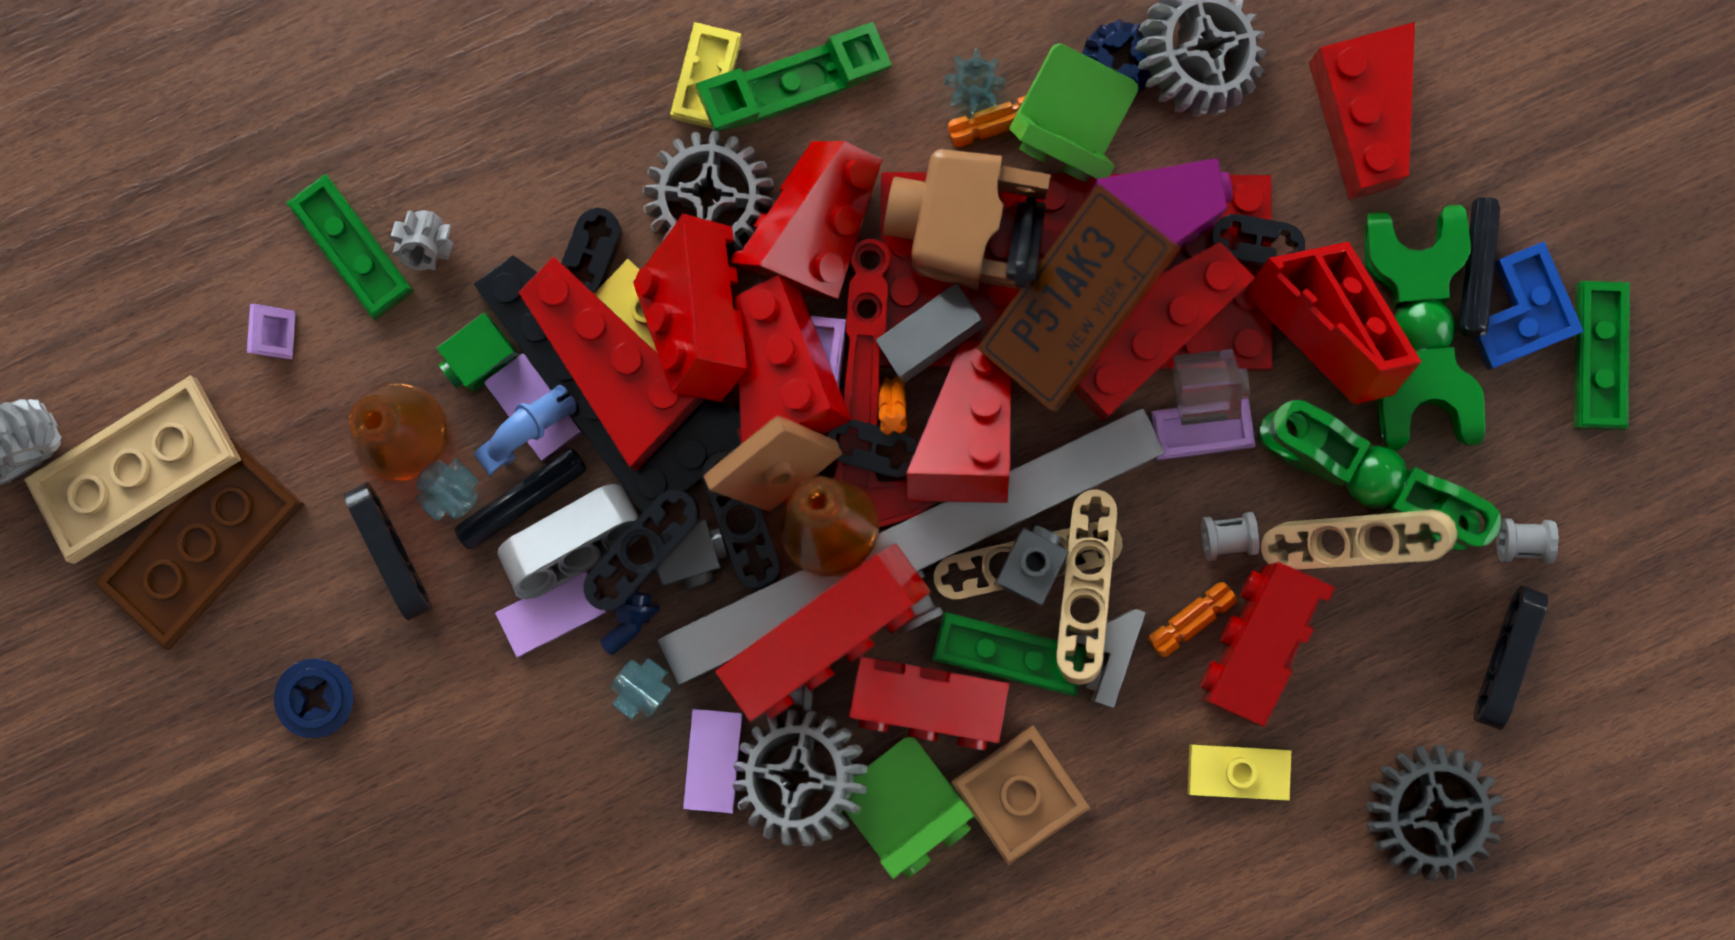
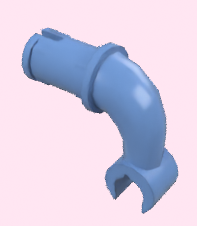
M556 386L552 391L529 405L521 403L516 406L515 413L501 424L489 441L475 451L473 456L489 477H492L504 464L508 467L515 461L516 455L513 451L530 439H540L544 436L546 428L567 415L576 412V402L572 395L565 400L561 398L568 393L564 386Z

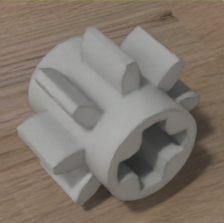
M407 211L404 223L400 221L394 222L390 239L395 242L392 255L399 257L401 262L410 269L427 270L430 268L432 271L436 270L439 258L448 260L453 246V242L448 239L451 225L444 224L442 219L432 211Z

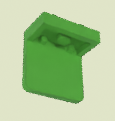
M1062 43L1055 44L1050 49L1009 129L1022 142L1019 147L1020 150L1042 162H1046L1049 155L1064 162L1062 170L1080 181L1088 183L1091 176L1096 179L1110 177L1115 165L1104 153L1138 92V85L1133 79Z
M913 737L903 738L867 766L868 772L866 774L854 776V783L867 786L866 794L853 792L851 794L850 800L858 803L861 807L859 813L848 812L845 809L844 811L878 854L880 863L893 879L901 872L906 878L913 876L931 861L926 854L941 841H943L946 847H949L971 830L966 822L974 815Z

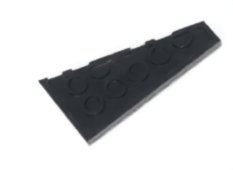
M512 255L474 283V286L551 390L558 385H562L568 390V393L561 398L565 400L572 395L577 409L576 412L571 414V417L642 513L663 492L668 490L687 492L703 480V463L710 454L719 450L733 452L741 445L737 430L741 428L740 412L724 401L704 399L637 472L629 467L518 293L538 272ZM723 459L715 461V464L717 465ZM669 501L664 508L669 506L672 502Z

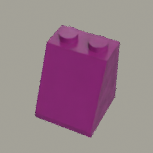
M1218 158L1100 178L1096 180L1091 190L1092 193L1098 184L1104 186L1181 246V248L1211 229L1227 209V202L1232 201L1230 177L1228 172H1220Z

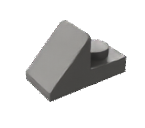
M1134 609L1107 621L1104 646L1105 657L1102 669L1095 680L1086 684L1087 689L1093 690L1090 701L1114 708L1146 612ZM1098 634L1077 635V644L1086 647L1087 636L1097 640Z

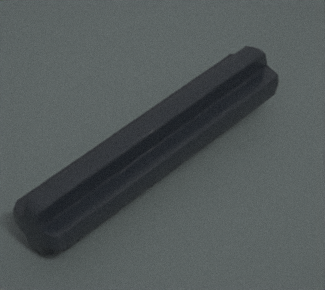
M1027 196L1026 201L1018 202L1006 268V278L1016 281V287L1025 288L1027 281L1036 279L1046 213L1045 203L1037 202L1036 198Z
M1478 197L1472 202L1469 228L1471 253L1465 265L1459 322L1462 335L1468 337H1482L1488 332L1501 209L1499 201L1492 197Z
M568 449L457 525L454 529L457 538L467 549L475 548L583 474L587 469L584 461L574 449Z

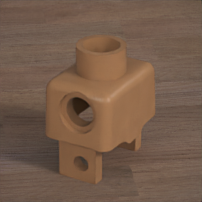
M939 149L930 157L925 182L894 176L887 204L883 235L914 240L912 267L919 276L953 285L957 282L961 287L977 291L979 282L1020 290L1021 288L1016 287V281L1006 278L1007 263L984 259L987 242L999 230L1003 211V204L999 199L997 191L1045 200L1051 175L1001 166L1003 156Z

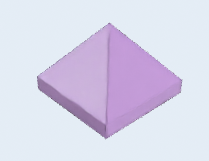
M250 304L247 353L287 360L293 359L296 311Z

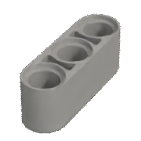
M617 484L605 485L513 535L502 543L497 555L515 595L520 599L537 598L596 566L635 523L639 516L624 487ZM638 536L635 539H633L629 547L633 545L635 542H637L641 536Z

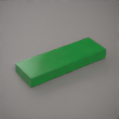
M324 174L286 202L374 320L380 318L415 292L328 175Z
M1579 281L1576 283L1575 312L1584 332L1575 335L1574 428L1628 429L1630 282Z
M943 612L931 660L1077 696L1079 685L1068 682L1058 670V640ZM1076 646L1075 655L1071 657L1066 656L1065 661L1073 662L1074 671L1083 672L1086 648Z

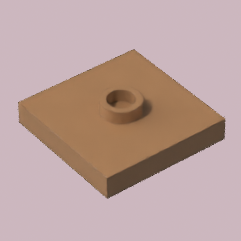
M776 416L709 470L703 477L710 491L770 512L843 453L835 439Z
M1034 725L1019 733L951 781L1008 866L1090 809Z

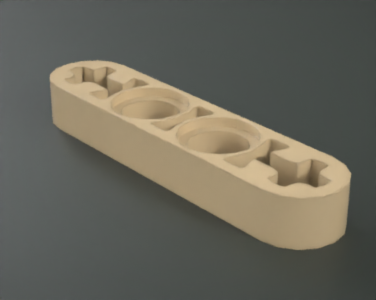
M1098 489L1087 490L1081 493L1074 501L1071 515L1057 663L1062 677L1068 682L1077 685L1087 684L1096 679L1101 672L1104 656L1117 526V505L1112 496ZM1091 504H1100L1101 512L1109 514L1108 517H1100L1098 523V538L1108 537L1107 542L1088 537L1089 519L1087 515L1081 514V512L1089 511ZM1080 534L1087 538L1077 539V535ZM1085 550H1094L1102 555L1105 563L1099 572L1088 575L1078 570L1075 565L1076 557ZM1080 598L1092 599L1100 609L1099 615L1090 623L1083 624L1077 622L1070 614L1072 604ZM1067 631L1079 635L1098 634L1097 640L1087 636L1086 656L1095 660L1094 663L1085 664L1083 672L1074 671L1073 662L1065 661L1066 656L1071 657L1075 655L1077 646V635L1067 637Z
M1434 510L1289 521L1273 527L1264 534L1261 541V552L1268 564L1281 562L1296 570L1431 561L1440 558L1453 548L1457 540V529L1448 515ZM1428 524L1432 532H1440L1442 539L1434 543L1433 547L1430 540L1426 538L1414 539L1407 544L1408 534H1417L1428 527ZM1382 526L1392 534L1393 547L1391 551L1381 552L1373 547L1369 539L1372 527ZM1325 530H1334L1343 537L1345 549L1342 555H1332L1325 550L1322 544V535ZM1284 537L1287 543H1300L1308 538L1307 547L1298 548L1290 554L1285 549H1279L1277 542Z
M1099 522L1089 523L1088 537H1093V531L1098 530ZM1070 528L1054 531L1053 533L1062 538L1060 545L1068 550L1069 539L1067 536L1070 534ZM1117 529L1113 562L1120 556L1123 548L1122 537ZM1080 534L1077 535V539L1087 538ZM1015 541L955 554L942 559L933 573V583L937 592L947 599L961 600L1004 590L994 585L996 578L992 576L989 570V563L991 558L997 553L1006 552L1009 554ZM1089 551L1079 554L1083 564L1076 565L1078 570L1086 571L1103 567L1105 562L1103 558H1099L1096 551ZM1067 555L1056 577L1065 575ZM971 558H982L981 573L988 586L978 588V577L964 581L962 583L963 590L960 592H954L952 585H943L941 576L948 574V565L957 564L959 571L971 570L975 568Z

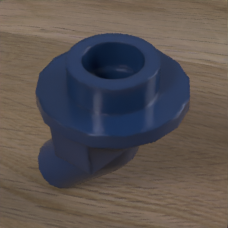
M637 591L627 604L615 610L617 613L616 622H621V624L601 639V645L607 653L614 655L638 635L644 623L650 622V618L660 611V605L651 603V594Z

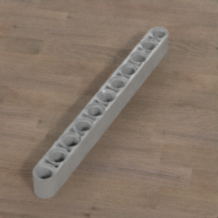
M1144 408L1009 471L1008 503L944 502L686 625L657 641L679 686L726 664L874 555L897 543L916 571L923 570L946 557L969 548L1164 454L1165 451Z

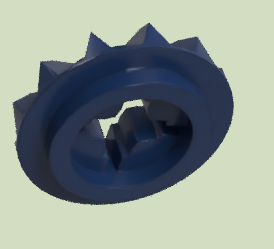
M1121 19L1106 25L1101 24L1087 38L1082 54L1113 69L1114 57L1108 54V51L1118 52L1122 46L1125 47L1127 42L1130 43L1129 59L1134 64L1132 66L1124 64L1121 69H1117V72L1133 79L1138 85L1137 94L1147 88L1145 87L1147 80L1152 77L1149 70L1137 69L1139 62L1147 58L1146 54L1135 49L1137 42L1145 38L1138 31L1141 24L1127 23Z
M318 658L299 661L290 666L277 682L274 692L276 714L281 723L298 736L320 738L331 735L348 722L352 707L356 703L353 697V682L347 677L341 666L330 661ZM328 682L322 697L331 710L314 707L303 715L307 709L306 705L309 698L299 686L301 685L303 688L313 690Z

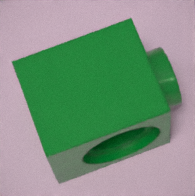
M482 313L437 347V350L445 359L438 366L452 385L458 388L463 384L474 393L485 386L484 381L520 356L486 313Z

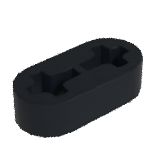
M604 208L588 209L581 214L561 262L570 272L572 270L580 271L583 268L586 257L591 258L588 272L594 277V280L591 284L588 282L583 284L593 294L606 282L621 242L622 229L614 214ZM600 220H606L605 226L611 232L609 238L601 237L598 240L595 251H592L590 247L593 237L587 231L589 225L598 226Z
M1229 214L1222 217L1213 226L1208 237L1209 247L1221 242L1227 248L1228 242L1220 238V234H1225L1231 226L1236 227L1237 236L1251 239L1253 242L1252 244L1242 242L1234 250H1228L1242 265L1262 268L1268 258L1277 256L1276 249L1261 246V241L1273 243L1279 235L1286 237V245L1293 247V251L1287 254L1305 251L1304 236L1296 226L1240 214Z
M851 419V421L830 431L828 437L835 439L837 434L845 435L848 428H854L858 430L857 438L859 440L872 443L870 452L854 449L851 456L842 454L836 459L837 461L889 477L901 478L907 476L911 462L901 463L899 470L890 468L891 461L888 457L875 454L877 445L893 448L897 441H902L906 443L905 452L912 454V459L918 447V443L905 433L899 434L893 431L886 435L880 430V426Z

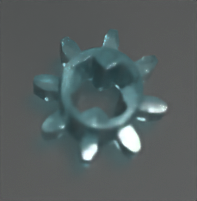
M975 49L973 58L965 61L956 55L953 65L958 73L947 74L944 79V85L956 87L950 103L955 105L962 101L969 105L970 114L975 113L977 105L984 102L989 107L995 106L997 100L991 91L992 89H1004L1006 79L1002 77H994L999 60L995 58L987 62L980 58L979 49ZM967 75L974 80L982 76L984 78L982 89L976 84L969 88L965 86Z
M457 458L449 466L442 460H436L426 466L418 476L416 487L421 492L415 499L421 504V508L436 521H439L444 514L451 519H458L468 513L477 500V492L473 487L478 483V479Z
M648 658L642 666L634 659H631L609 687L618 695L612 706L629 719H634L638 712L649 719L672 690L662 682L669 672L651 658Z

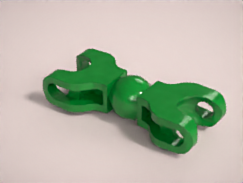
M1460 204L1447 205L1439 214L1436 220L1435 245L1421 251L1407 249L1397 240L1392 217L1387 212H1368L1364 221L1363 237L1366 269L1377 282L1386 286L1391 292L1393 309L1398 308L1394 317L1422 361L1393 396L1377 400L1381 443L1383 447L1394 451H1400L1407 445L1410 439L1412 412L1416 407L1426 403L1438 405L1450 415L1455 438L1459 443L1467 446L1480 445L1485 436L1483 389L1470 374L1461 370L1458 366L1454 347L1448 348L1454 339L1456 326L1451 311L1444 304L1450 298L1449 282L1463 267L1471 253L1467 214L1465 208Z
M1289 401L1266 415L1259 424L1257 437L1261 447L1266 452L1299 470L1325 479L1338 487L1346 485L1351 497L1363 506L1373 509L1383 508L1382 511L1387 514L1434 510L1448 515L1457 529V540L1449 551L1488 545L1499 533L1501 517L1493 504L1459 485L1434 477L1417 467L1407 469L1404 460L1394 450L1380 445L1369 446L1371 442L1355 434L1343 422L1305 401ZM1286 423L1296 429V437L1288 433ZM1473 510L1478 511L1482 515L1485 522L1484 530L1480 533V520L1477 513ZM1459 519H1461L1464 528L1459 526ZM1429 524L1428 527L1416 534L1422 538L1429 539L1433 544L1442 539L1440 532H1432Z

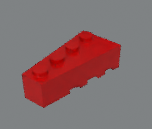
M1221 242L1162 273L1073 391L1103 422L1243 291L1255 277Z
M554 256L518 292L629 467L637 472L704 399L671 392L658 354Z
M895 543L874 555L715 672L750 722L763 712L771 720L795 703L789 694L802 684H805L809 691H812L833 676L835 673L829 665L844 654L851 663L875 646L870 636L883 626H886L890 633H893L914 618L916 614L911 609V606L931 591L900 547Z

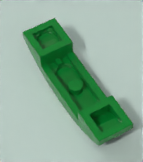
M870 22L830 36L826 44L746 72L738 68L695 84V89L713 130L719 131L756 123L811 105L885 72L891 68L892 64L874 23Z

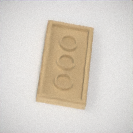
M190 375L31 474L24 481L66 562L76 564L241 461V458L197 378Z

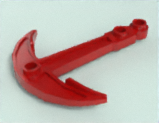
M864 239L855 245L850 260L855 275L849 281L846 334L850 341L844 402L852 420L878 426L880 346L876 339L885 334L888 283L883 275L889 267L890 253L881 241ZM867 252L875 253L879 257V265L871 270L864 268L860 262L863 254ZM862 301H871L875 305L876 313L873 317L866 319L858 314L857 307ZM740 428V429L737 430V433H738V436H739V439H740V442H741V428ZM848 428L847 433L839 437V444L842 446V453L845 456H851L854 449L870 452L872 443L859 440L857 438L858 430L854 428ZM837 461L836 474L833 478L814 476L783 502L794 511L829 526L847 529H876L911 519L939 501H908L907 480L880 482L877 480L875 472ZM849 496H858L863 502V509L857 515H850L844 509V502Z

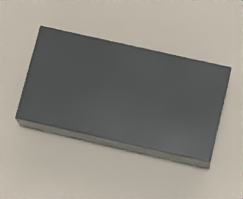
M956 282L876 339V342L899 378L906 383L984 328L986 324Z

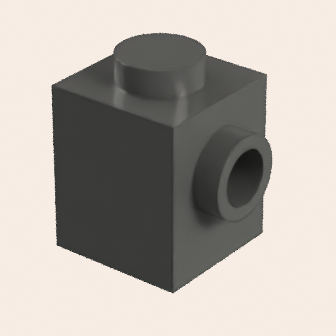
M699 521L693 531L657 569L662 585L668 587L684 582L688 590L714 582L713 572L723 570L720 558L728 556L720 528L711 530L708 521ZM666 533L660 534L667 545L672 536ZM648 537L653 556L655 557V543Z
M1035 525L1032 532L1023 528L1020 530L994 585L1037 606H1041L1069 550L1059 546L1062 539L1060 536L1043 527Z

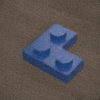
M1545 241L1495 262V267L1513 307L1489 316L1488 332L1485 336H1473L1487 370L1584 332Z

